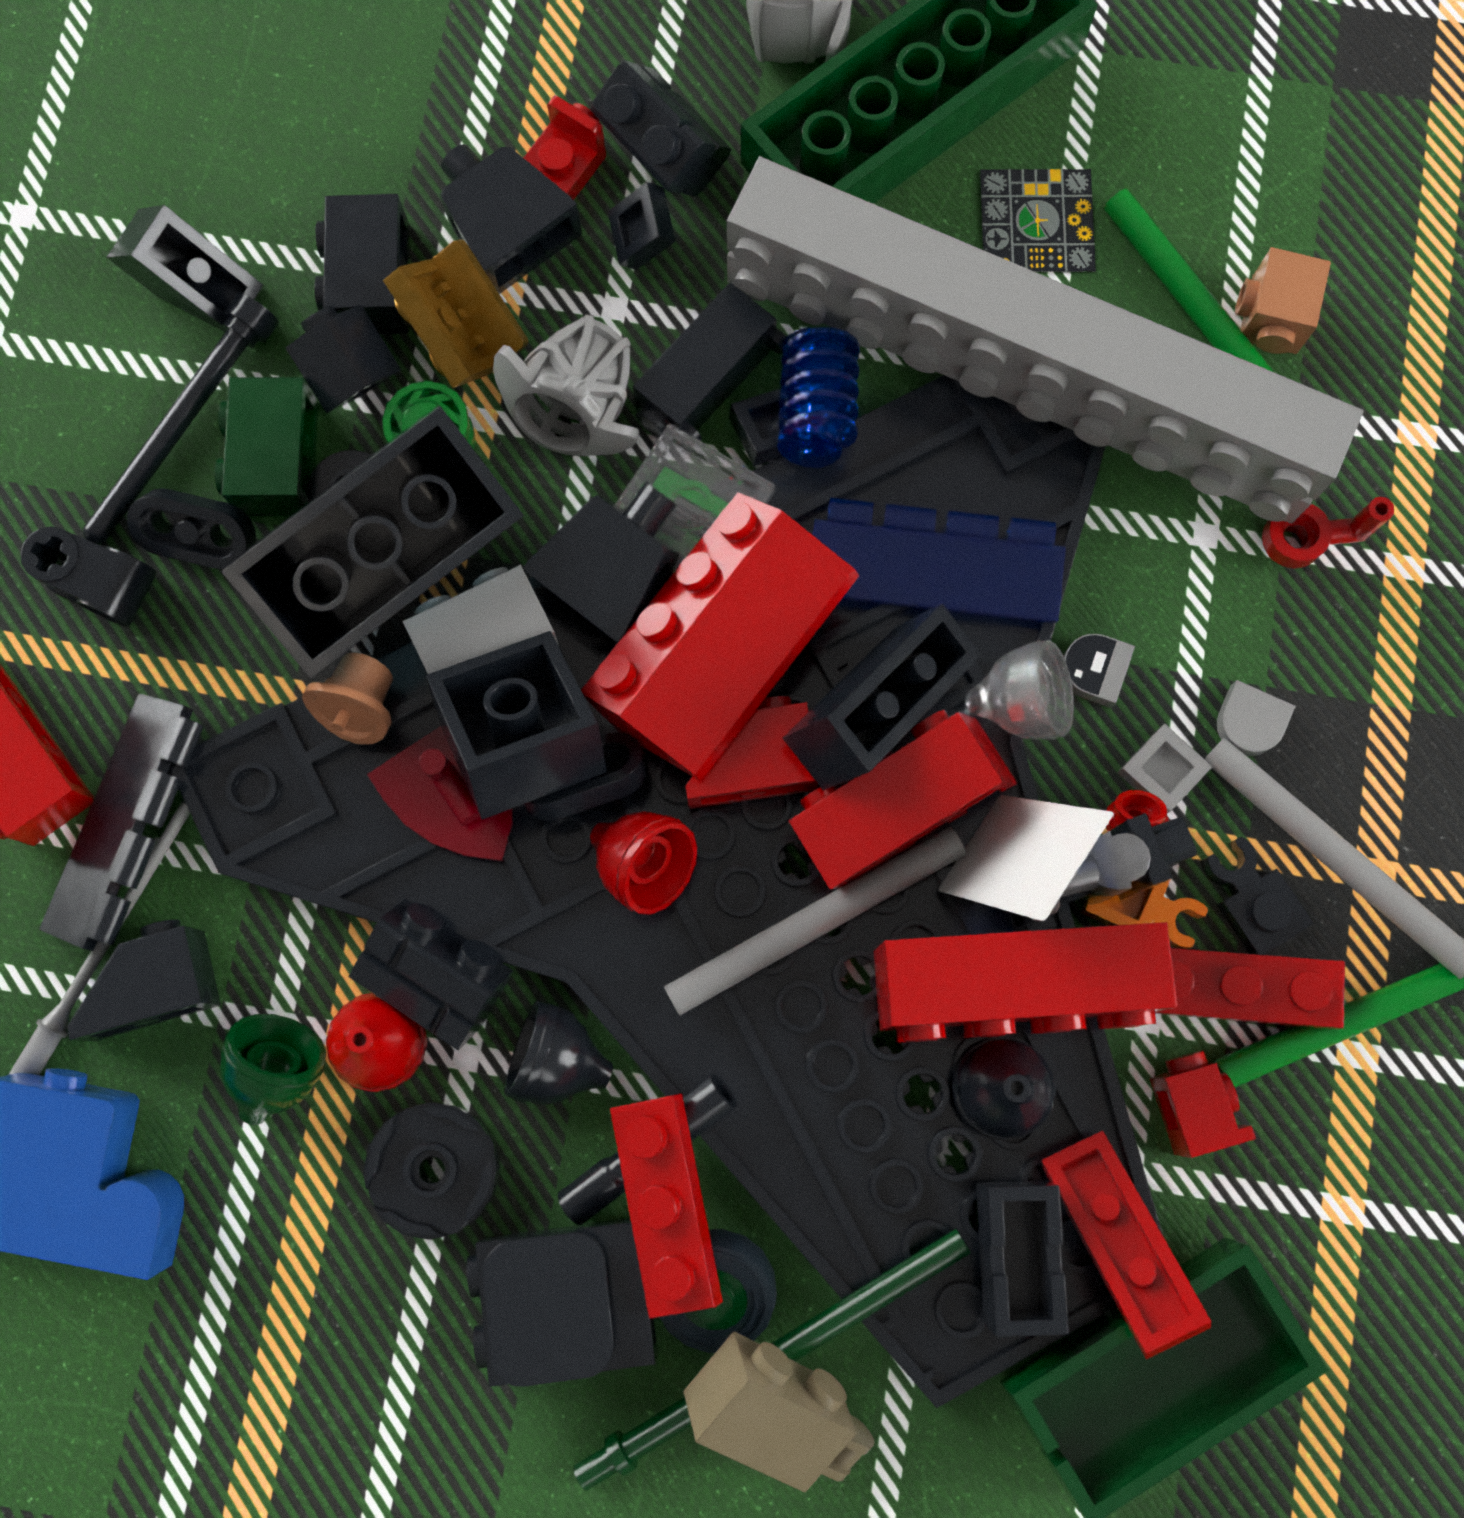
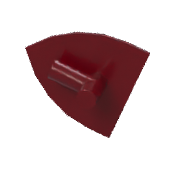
M441 726L367 774L383 800L404 825L430 843L465 857L503 861L513 825V808L481 820Z

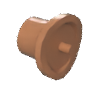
M347 653L340 660L332 676L324 683L314 682L307 685L302 699L313 717L333 734L355 744H374L384 738L392 723L390 712L383 706V702L393 682V676L390 670L375 658L361 653Z

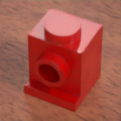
M1204 1050L1166 1060L1165 1064L1168 1073L1149 1078L1174 1155L1194 1158L1256 1139L1251 1125H1241L1236 1122L1234 1112H1238L1240 1106L1233 1082L1226 1073L1220 1074L1217 1063L1207 1062Z

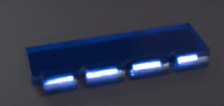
M831 497L827 520L815 519L813 536L855 568L859 574L858 579L842 598L843 600L932 609L943 603L950 612L1057 623L1059 621L1066 547L1054 546L1055 522L1011 517L1007 540L997 539L999 516L948 510L945 533L934 532L936 509L886 504L883 527L873 526L871 524L874 502Z

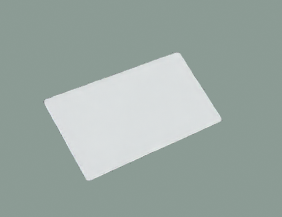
M1001 795L965 847L966 855L955 862L938 890L1044 921L1113 817V812Z

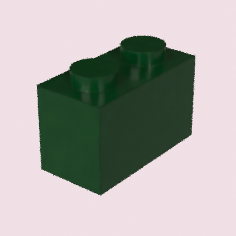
M229 377L228 398L220 402L218 411L220 431L223 437H225L224 458H218L215 465L217 491L228 503L239 507L248 516H292L308 504L307 484L316 463L318 401L303 377Z

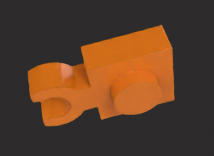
M1167 880L1123 900H1120L1119 895H1116L1102 903L1090 905L1084 903L1080 913L1107 926L1167 922L1170 946L1178 949H1188L1193 947L1195 939L1178 931L1175 924L1176 917L1180 912H1183L1191 917L1200 919L1206 916L1208 908L1193 898H1180L1172 901L1164 897L1170 880Z

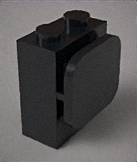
M630 1218L490 1236L475 1243L476 1255L467 1257V1283L471 1298L480 1297L483 1325H476L474 1327L473 1347L477 1368H487L489 1387L507 1384L525 1387L584 1379L595 1376L603 1371L654 1365L656 1363L658 1345L655 1319H649Z

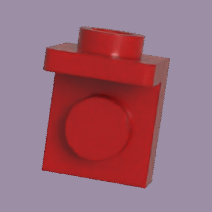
M554 95L547 104L550 123L523 158L574 200L607 157L603 127L600 120L586 106L580 103L571 105L557 95Z

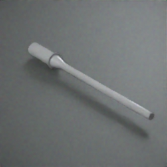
M181 802L156 843L137 889L129 888L123 899L131 901L123 923L188 818L190 811L185 802ZM97 941L94 951H91L60 1003L46 1017L37 1020L36 1024L38 1026L8 1075L14 1073L40 1075L62 1037H67L66 1027L71 1009L110 944Z

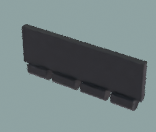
M138 694L39 930L89 951H94L97 941L114 945L131 904V901L116 895L121 885L137 889L157 841L143 836V830L146 823L159 828L163 827L182 781L167 774L170 765L173 763L187 768L204 728L203 725L190 720L193 709L181 704Z

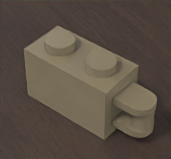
M733 1331L683 1391L696 1443L804 1493L821 1474L835 1481H843L860 1457L867 1454L874 1446V1439L868 1428L859 1419L850 1415L845 1402L847 1400L846 1392L834 1376L823 1369H815L813 1371L789 1359L775 1345L768 1342L759 1344Z

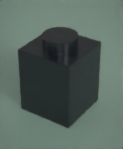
M333 305L317 311L301 322V326L306 333L286 347V350L326 414L363 397L401 371L362 305L338 314Z

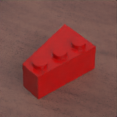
M945 710L936 712L910 730L915 740L895 753L890 750L869 773L854 778L839 789L837 786L825 790L819 787L800 801L804 811L790 819L789 823L830 890L842 887L910 848L917 840L944 823H952L965 815L968 808L997 790L1002 793L1017 784L976 718L960 712L951 717L948 716Z

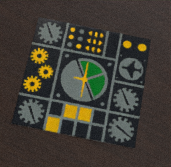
M1091 169L980 170L984 251L1034 272H1096Z

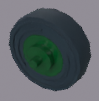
M709 1229L723 1302L715 1308L660 1317L667 1331L684 1345L707 1353H716L733 1331L754 1341L767 1328L776 1304L775 1273L764 1251L746 1236L725 1229Z

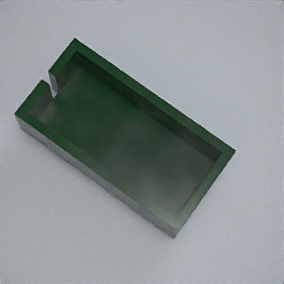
M1224 1237L1180 1265L1212 1321L1210 1329L1145 1359L1119 1308L1116 1307L1000 1381L1033 1438L1042 1447L1040 1450L1071 1502L1084 1518L1107 1517L1329 1371L1249 1244Z

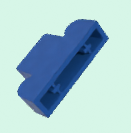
M46 1069L44 1076L27 1073L1 1076L0 1251L149 1280L172 1266L184 1211V1194L180 1184L171 1174L161 1170H144L128 1178L125 1177L139 1108L138 1096L131 1092L86 1084L88 1077L86 1073L68 1069Z

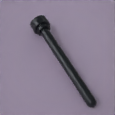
M238 292L226 308L224 313L228 318L222 325L226 332L85 524L83 536L86 540L99 545L108 539L247 346L254 348L258 341L265 343L279 325V320L259 302L242 292Z

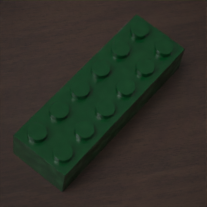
M911 0L741 123L740 164L750 174L758 157L761 156L874 204L1083 50L1098 4L1094 0Z

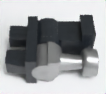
M1145 813L1128 819L1101 835L1044 921L1007 911L1015 932L1049 930L1056 927L1052 914H1055L1059 907L1076 901L1089 905L1097 904L1116 895H1119L1120 900H1123L1172 879L1169 868L1197 855V849L1185 820L1181 816L1152 827Z

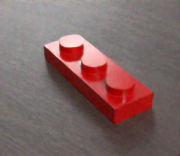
M1170 948L1177 1008L1155 1011V1014L1328 1029L1344 1028L1345 961Z
M682 1093L610 1108L649 1319L715 1308L723 1302Z
M1102 1130L1042 1159V1166L1051 1183L1059 1185L1060 1201L1145 1359L1210 1329L1212 1321L1104 1131Z

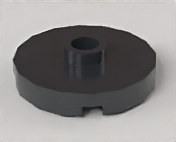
M429 1102L406 1108L383 1123L368 1146L363 1175L366 1190H369L370 1199L374 1204L373 1208L383 1222L402 1235L431 1240L458 1233L481 1217L495 1195L500 1164L495 1141L480 1119L460 1106ZM431 1156L439 1158L445 1167L444 1176L438 1182H432L424 1175V1164Z

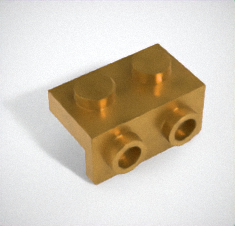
M463 239L452 241L432 259L399 266L383 280L394 297V303L399 314L413 326L428 349L433 366L441 375L447 378L452 388L491 374L493 372L494 357L503 345L510 346L516 354L528 345V338Z

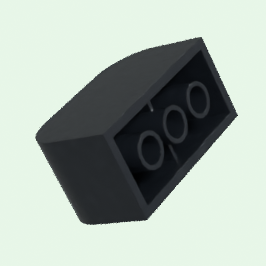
M437 406L260 539L221 572L311 679L524 515L442 407Z

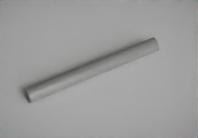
M1225 737L1206 756L1205 760L1213 766L1212 769L1458 979L1464 977V939Z
M948 827L665 985L664 988L680 1016L966 855L965 848L953 828Z

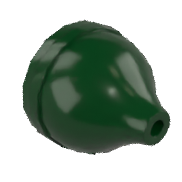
M254 1014L240 1018L230 1027L229 1032L225 1036L221 1051L220 1073L226 1092L238 1105L240 1119L250 1125L262 1124L270 1115L293 1108L310 1093L323 1073L326 1058V1049L322 1039L311 1028L292 1018L276 1014Z

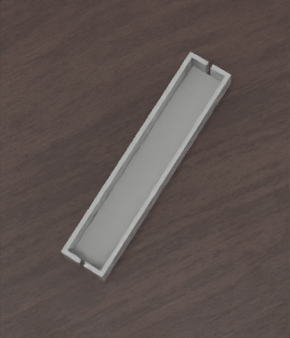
M761 156L758 157L727 219V250H730L727 255V282H731L752 300L764 301L768 299L789 308L794 316L812 325L824 323L845 332L850 340L868 349L880 347L901 356L910 367L920 372L933 373L936 371L959 381L965 390L976 396H994L1015 405L1020 413L1032 420L1039 422L1052 421L1074 431L1079 439L1088 444L1099 447L1109 445L1130 454L1137 464L1153 471L1167 470L1190 480L1194 488L1202 493L1211 496L1225 495L1249 505L1250 510L1255 515L1269 521H1286L1292 524L1311 505L1312 500H1316L1336 479L1364 410Z

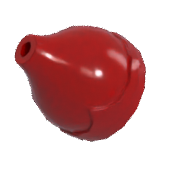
M646 811L633 812L622 816L615 822L598 823L590 834V842L595 848L597 855L596 867L604 887L630 911H635L638 914L652 915L664 910L680 896L690 881L696 865L697 843L694 833L679 819L669 815Z
M373 993L359 995L342 1006L331 1021L326 1038L328 1059L337 1075L356 1089L375 1093L395 1089L410 1079L423 1062L428 1043L424 1027Z

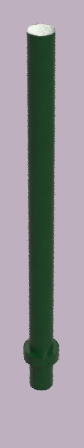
M956 1228L771 1344L778 1347L789 1359L796 1362L971 1254V1251ZM685 1397L627 1433L623 1434L620 1430H616L605 1437L604 1447L573 1466L575 1477L580 1486L585 1491H588L617 1472L626 1476L638 1468L637 1460L691 1427Z

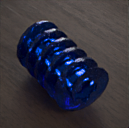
M834 327L798 329L789 334L782 343L784 348L781 361L783 368L780 380L782 388L779 399L781 409L778 419L780 430L777 447L781 455L792 463L803 467L822 468L836 462L841 457L842 450L856 442L858 428L855 421L859 411L856 403L859 394L857 379L860 372L857 360L860 354V344L857 338L848 331Z

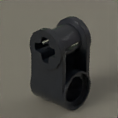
M52 526L40 528L31 533L23 542L20 552L21 564L26 572L39 582L44 583L51 591L77 603L92 613L129 628L158 573L151 566L122 551L108 546L102 547L61 528ZM58 560L66 561L63 566L56 564Z

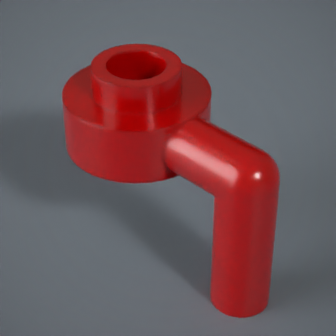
M1376 497L1353 518L1329 520L1320 508L1311 504L1292 524L1286 521L1276 522L1268 520L1262 532L1263 546L1268 556L1277 564L1293 569L1303 568L1318 559L1327 550L1329 545L1365 541L1393 516L1395 511L1394 505L1386 497ZM1284 532L1295 533L1300 538L1301 547L1295 548L1288 544L1283 536Z

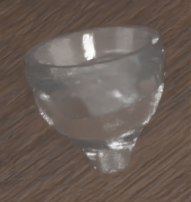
M1037 640L1014 649L997 660L984 680L967 692L966 704L970 714L989 719L1006 732L1024 739L1054 740L1068 734L1073 724L1074 716L1073 687L1068 666L1057 644L1050 640Z

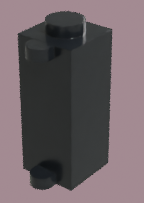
M730 282L633 385L637 411L636 417L640 424L658 439L662 440L665 436L669 437L672 434L671 440L681 446V448L686 445L694 449L702 441V437L698 432L699 428L771 350L782 354L790 345L786 335L776 328L777 319Z

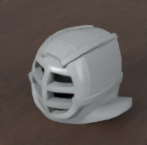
M746 0L750 33L757 60L760 62H804L805 64L814 63L816 58L826 56L825 62L846 48L852 0Z
M585 315L556 331L545 342H542L531 351L524 361L521 360L510 346L503 345L496 353L493 372L504 403L518 427L538 445L567 455L595 456L623 452L633 447L638 440V428L615 422L627 398L626 388L629 381L631 343L627 337L622 338L611 327L595 320L594 315ZM533 393H536L549 407V413L541 408L535 400ZM561 415L570 419L584 421L585 424L573 425L559 421L557 418ZM533 419L541 426L540 428H539L538 425L533 421ZM552 432L558 435H562V437L554 436L549 433Z

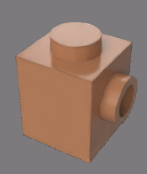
M1271 247L1253 274L1252 279L1246 278L1236 302L1235 315L1243 316L1241 331L1249 341L1268 353L1282 354L1290 352L1297 354L1317 328L1331 261Z

